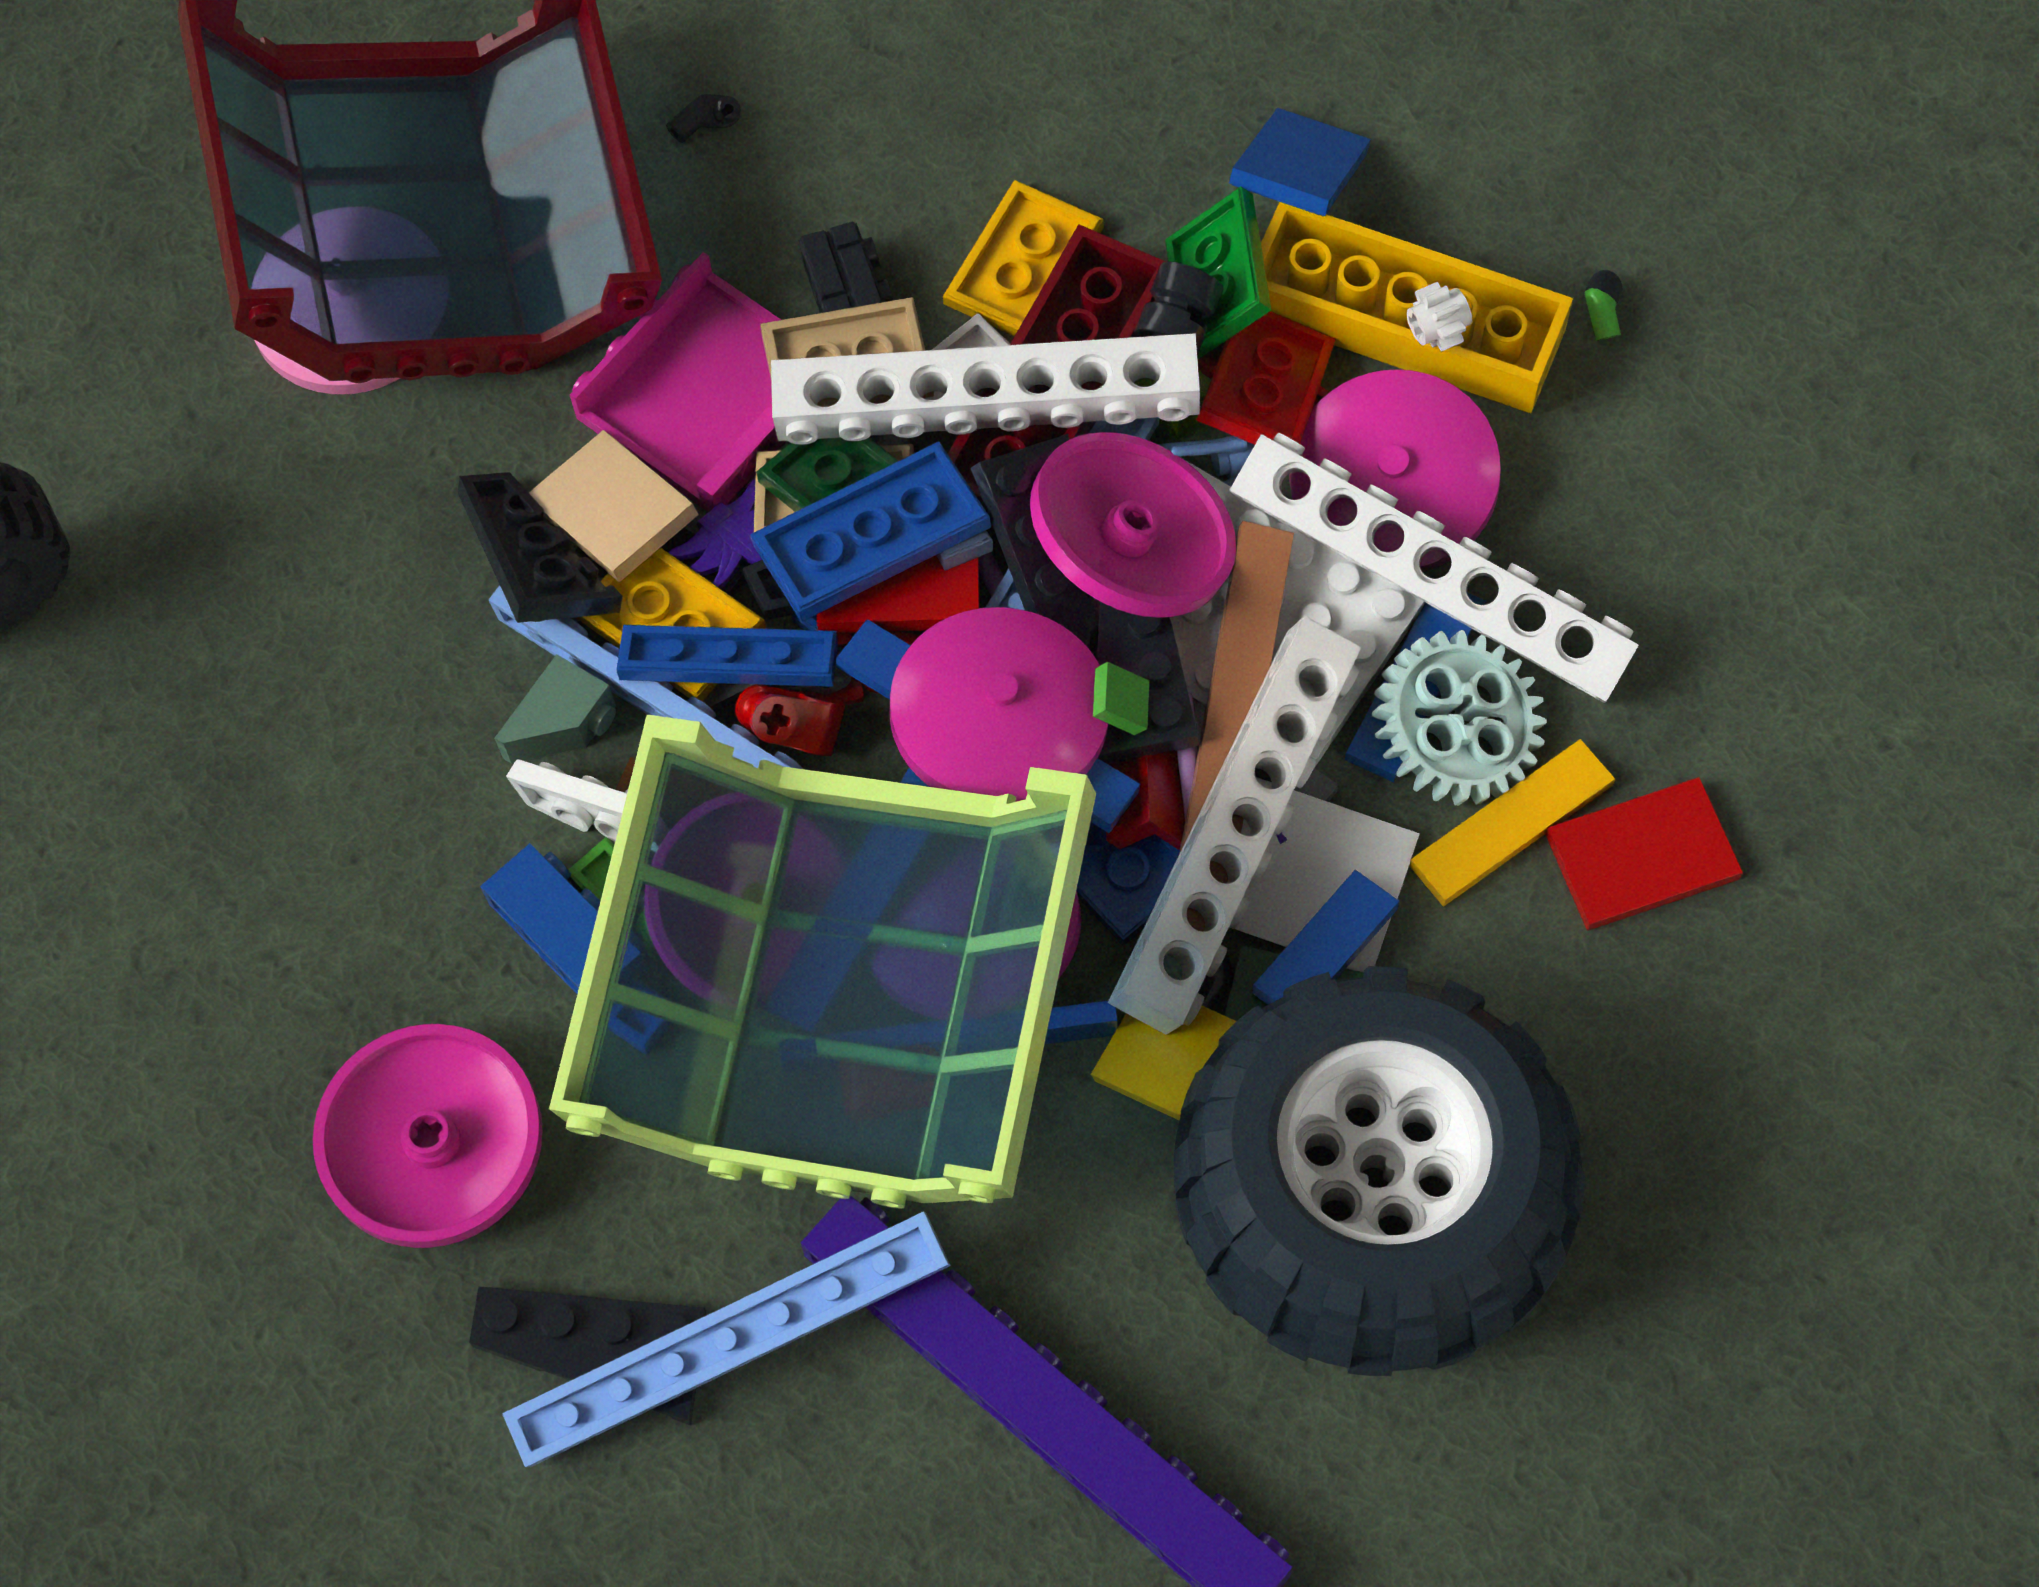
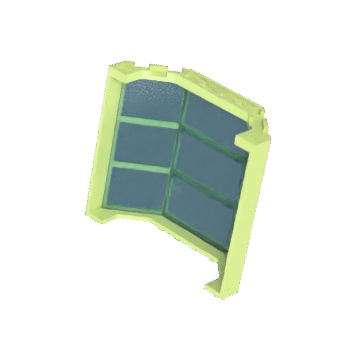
M647 715L549 1110L567 1122L566 1129L571 1132L592 1137H599L600 1133L707 1166L708 1174L728 1180L739 1181L741 1180L742 1173L760 1175L762 1176V1183L781 1189L794 1190L796 1182L817 1185V1193L839 1199H849L851 1191L872 1194V1202L892 1208H905L906 1200L919 1203L969 1200L993 1203L994 1199L1013 1198L1096 792L1088 776L1085 774L1030 767L1025 788L1027 791L1026 800L1016 802V796L1009 793L1000 796L969 793L783 767L765 759L761 760L758 768L753 767V764L732 757L734 748L715 741L699 721Z

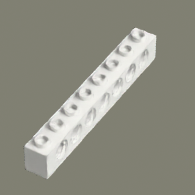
M1196 333L771 360L772 418L778 441H789L793 444H810L817 439L838 437L848 441H861L869 438L871 435L894 434L902 438H912L921 435L923 432L947 431L952 434L962 435L971 433L976 429L997 427L1006 431H1020L1026 429L1029 425L1053 424L1061 428H1071L1080 425L1082 422L1106 421L1111 424L1121 425L1130 423L1135 419L1156 417L1165 421H1179L1187 418L1189 415H1200ZM1141 378H1150L1156 381L1155 384L1148 387L1134 384L1136 380ZM1089 381L1103 384L1101 388L1096 390H1086L1080 387ZM1039 384L1050 387L1048 391L1040 394L1028 391L1030 387ZM983 388L997 390L994 395L989 397H980L975 394ZM931 391H939L944 393V395L937 400H926L922 398L926 393ZM877 395L891 396V399L885 403L875 404L870 402V399ZM825 398L839 400L836 404L829 407L817 405L819 401Z
M1277 433L1274 440H1271L1262 434L1260 435L1230 488L1233 495L1416 596L1430 606L1485 635L1494 642L1504 645L1505 648L1605 703L1639 646L1637 643L1629 640L1634 632L1632 629L1608 616H1605L1601 623L1582 613L1586 604L1560 589L1552 597L1535 587L1539 580L1537 576L1513 563H1510L1507 570L1491 563L1488 559L1492 552L1467 537H1463L1460 544H1457L1441 535L1445 525L1418 510L1413 518L1394 508L1398 499L1382 489L1370 484L1368 490L1364 492L1348 483L1352 474L1339 465L1324 458L1320 466L1303 458L1301 455L1305 447L1287 436ZM1294 472H1302L1308 475L1311 480L1308 494L1298 500L1288 499L1282 493L1283 480ZM1339 498H1348L1357 504V516L1352 523L1346 526L1334 525L1328 519L1329 506ZM1395 524L1404 531V542L1396 551L1383 552L1375 546L1374 535L1382 525ZM1431 550L1446 552L1452 561L1449 572L1438 579L1425 576L1420 569L1422 557ZM1488 576L1497 583L1499 592L1493 602L1487 605H1478L1469 599L1467 587L1475 577ZM1525 602L1539 604L1546 615L1543 626L1532 632L1520 629L1513 617L1519 605ZM1573 628L1587 631L1593 641L1591 652L1582 658L1568 656L1561 646V638L1565 632Z
M1304 616L1287 631L1108 1001L1109 1004L1165 1035L1183 1024L1189 1026L1195 1019L1204 1000V996L1198 993L1206 975L1212 977L1216 973L1226 955L1227 948L1221 945L1222 940L1229 927L1235 929L1249 906L1250 900L1243 896L1250 881L1257 882L1271 860L1272 853L1266 850L1273 833L1279 835L1291 818L1294 806L1289 804L1288 801L1295 786L1302 788L1315 767L1316 760L1310 757L1317 740L1323 742L1335 725L1338 714L1333 712L1332 708L1339 695L1344 697L1349 692L1358 676L1359 668L1353 666L1361 649L1360 646L1307 616ZM1299 677L1305 678L1312 683L1316 693L1315 697L1306 694L1299 684ZM1277 722L1283 723L1291 729L1294 743L1288 742L1280 736L1277 730ZM1255 768L1264 770L1270 776L1272 789H1267L1258 783L1255 777ZM1233 814L1239 815L1247 821L1250 827V836L1242 835L1235 829L1232 822ZM1210 861L1218 862L1225 868L1228 875L1227 884L1217 881L1212 876L1209 866ZM1187 908L1195 909L1203 916L1205 921L1204 932L1194 929L1189 924ZM1164 956L1173 957L1179 962L1182 968L1181 980H1176L1167 974L1163 965Z

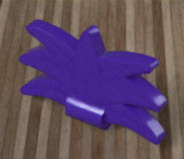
M756 478L751 481L745 492L736 501L727 506L722 502L717 504L697 521L699 531L695 536L668 552L678 560H687L701 556L690 568L701 576L719 571L713 584L720 589L726 586L733 578L742 561L753 564L762 560L753 546L750 534L754 533Z

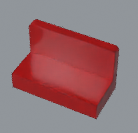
M1170 751L1108 763V765L1140 783V790L1111 832H1106V841L1118 849H1122L1156 834L1180 850L1185 817L1177 752Z

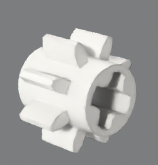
M1438 282L1415 291L1418 301L1413 303V307L1407 309L1408 324L1415 339L1421 345L1428 343L1432 347L1438 345L1441 352L1464 342L1461 333L1466 331V326L1472 324V313L1463 293L1457 288L1450 291L1447 286L1441 288Z

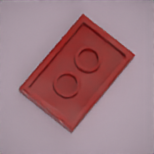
M1271 311L1224 342L1200 407V415H1197L1196 420L1254 445L1261 434L1274 440L1277 433H1281L1300 444L1336 339Z
M935 555L818 613L817 628L823 631H837V633L857 632L868 619L888 632L926 631L950 616L979 609V557L944 570Z
M1700 777L1548 827L1545 834L1587 931L1740 880L1743 874Z

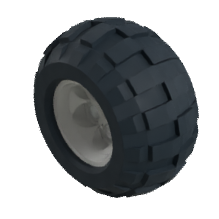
M1368 966L1364 970L1363 977L1331 980L1329 972L1289 986L1284 989L1282 998L1261 1009L1258 1005L1248 1011L1219 1039L1217 1049L1207 1060L1203 1068L1196 1072L1181 1108L1176 1134L1173 1164L1177 1214L1186 1245L1191 1247L1195 1258L1204 1271L1206 1283L1233 1315L1242 1316L1249 1324L1268 1337L1267 1342L1305 1362L1308 1358H1312L1327 1364L1345 1367L1348 1374L1391 1376L1393 1371L1423 1367L1436 1370L1474 1356L1477 1349L1495 1340L1503 1333L1511 1332L1539 1304L1542 1296L1562 1268L1581 1217L1584 1200L1585 1174L1582 1170L1579 1139L1581 1137L1579 1124L1569 1095L1563 1085H1557L1545 1066L1547 1057L1542 1049L1517 1021L1509 1027L1484 1009L1486 1002L1484 996L1447 979L1443 989L1408 981L1407 968ZM1353 1108H1364L1374 1115L1376 1121L1367 1127H1360L1351 1123L1346 1113ZM1408 1123H1422L1431 1131L1432 1138L1423 1142L1413 1141L1405 1135L1403 1127ZM1322 1146L1330 1149L1335 1155L1336 1160L1327 1166H1317L1308 1160L1305 1152L1310 1148ZM1369 1168H1379L1383 1170V1180L1389 1182V1184L1385 1187L1373 1188L1368 1185V1176L1362 1172ZM1428 1176L1438 1177L1447 1184L1449 1192L1440 1197L1430 1196L1421 1189L1419 1181ZM1328 1201H1342L1348 1205L1352 1215L1344 1221H1334L1322 1212L1321 1207ZM1394 1215L1406 1222L1409 1231L1402 1235H1387L1381 1230L1378 1221L1383 1217Z

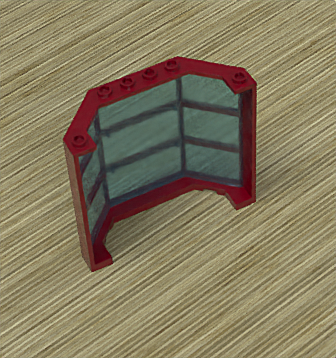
M179 0L178 19L235 330L329 381L348 380L352 383H364L372 379L401 378L403 380H416L424 376L452 375L463 378L475 373L502 372L507 375H515L537 369L653 308L662 277L596 0H535L533 9L517 17L519 26L498 38L491 32L476 41L277 45L264 36L257 39L244 30L243 22L235 17L237 0Z

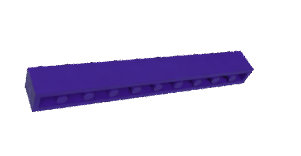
M851 1195L849 1199H839L800 1242L804 1256L811 1263L815 1264L888 1229L889 1227L886 1224L890 1219L878 1205L866 1197L860 1203ZM950 1269L946 1274L939 1271L864 1307L1192 1587H1282L1290 1578L1293 1567L1285 1561L1289 1557V1553L1278 1541L1265 1532H1261L1256 1537L1240 1523L1243 1514L1236 1506L1218 1493L1212 1499L1194 1485L1198 1477L1185 1463L1173 1455L1167 1460L1163 1459L1148 1446L1153 1440L1141 1426L1128 1417L1120 1422L1106 1411L1104 1407L1108 1402L1097 1389L1084 1380H1081L1076 1385L1059 1370L1063 1367V1363L1054 1353L1038 1342L1032 1348L1015 1333L1019 1330V1326L1015 1321L996 1306H993L988 1311L972 1298L976 1293L975 1289L956 1271Z

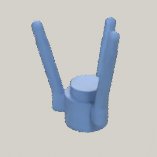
M1235 436L1213 440L1158 444L1179 457L1211 454L1216 475H1226L1228 480L1224 483L1229 486L1233 485L1255 446Z

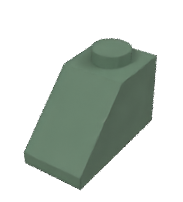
M556 654L494 739L502 758L512 764L517 759L526 761L586 748L595 734L598 736L603 735L614 720L616 704L610 685Z

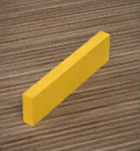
M1579 739L1507 792L1410 860L1409 867L1444 907L1544 836L1548 827L1562 823L1611 788L1615 778L1586 744Z

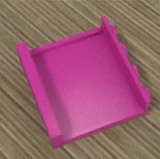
M702 252L691 265L687 264L677 272L672 286L659 300L655 299L653 308L640 315L639 321L626 335L618 336L610 344L602 361L592 371L584 372L577 379L570 394L576 418L597 434L605 430L673 488L707 512L720 502L727 506L734 502L738 492L756 474L757 452L778 451L786 443V441H778L772 418V382L760 325L781 319L714 274L709 255Z

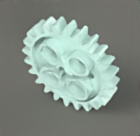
M1460 630L1451 637L1450 642L1443 631L1435 634L1430 639V643L1424 637H1421L1410 646L1411 651L1405 648L1394 658L1397 665L1391 664L1382 673V676L1388 683H1383L1374 692L1376 697L1386 702L1372 711L1373 717L1386 721V725L1375 733V737L1377 739H1390L1393 745L1383 754V757L1385 759L1400 757L1403 763L1396 773L1398 777L1404 776L1411 771L1417 775L1414 781V791H1419L1428 783L1433 785L1432 795L1434 801H1439L1447 795L1449 790L1451 791L1454 805L1457 806L1465 802L1469 795H1471L1476 805L1488 799L1490 793L1495 798H1498L1509 790L1508 784L1513 787L1525 778L1522 770H1528L1538 761L1530 751H1536L1545 742L1540 736L1532 733L1547 723V719L1532 714V710L1543 702V697L1528 696L1526 689L1534 683L1535 679L1534 677L1518 678L1516 672L1522 664L1520 659L1514 660L1509 664L1502 661L1505 653L1504 645L1501 644L1491 653L1486 651L1485 635L1481 634L1471 645H1468L1464 630ZM1426 680L1438 687L1441 699L1429 693L1425 683ZM1477 685L1484 687L1489 692L1492 703L1486 702L1480 697ZM1415 712L1424 716H1430V718H1419ZM1488 717H1499V718H1501V719L1503 720V723H1502L1501 721H1498V720L1487 719V718H1488ZM1427 732L1433 733L1438 737L1442 745V751L1436 750L1430 745L1427 740ZM1478 736L1483 737L1490 743L1493 755L1487 754L1482 750L1479 745Z

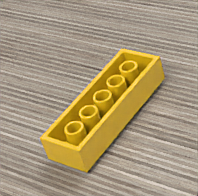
M1279 202L1261 241L1271 312L1335 338L1334 346L1404 370L1423 372L1436 376L1461 390L1532 414L1566 331L1573 298L1327 214L1326 216H1320ZM1435 282H1438L1441 288L1447 286L1449 291L1454 288L1459 289L1465 296L1472 313V324L1466 326V331L1461 333L1464 342L1442 352L1438 345L1432 347L1430 343L1421 345L1415 339L1407 320V309L1413 307V303L1418 301L1415 291Z

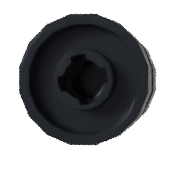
M1163 262L1158 269L1150 290L1155 301L1144 305L1134 330L1137 337L1196 333L1198 356L1208 331L1203 319L1211 318L1214 315L1224 290L1222 284L1216 278L1194 267L1175 262Z

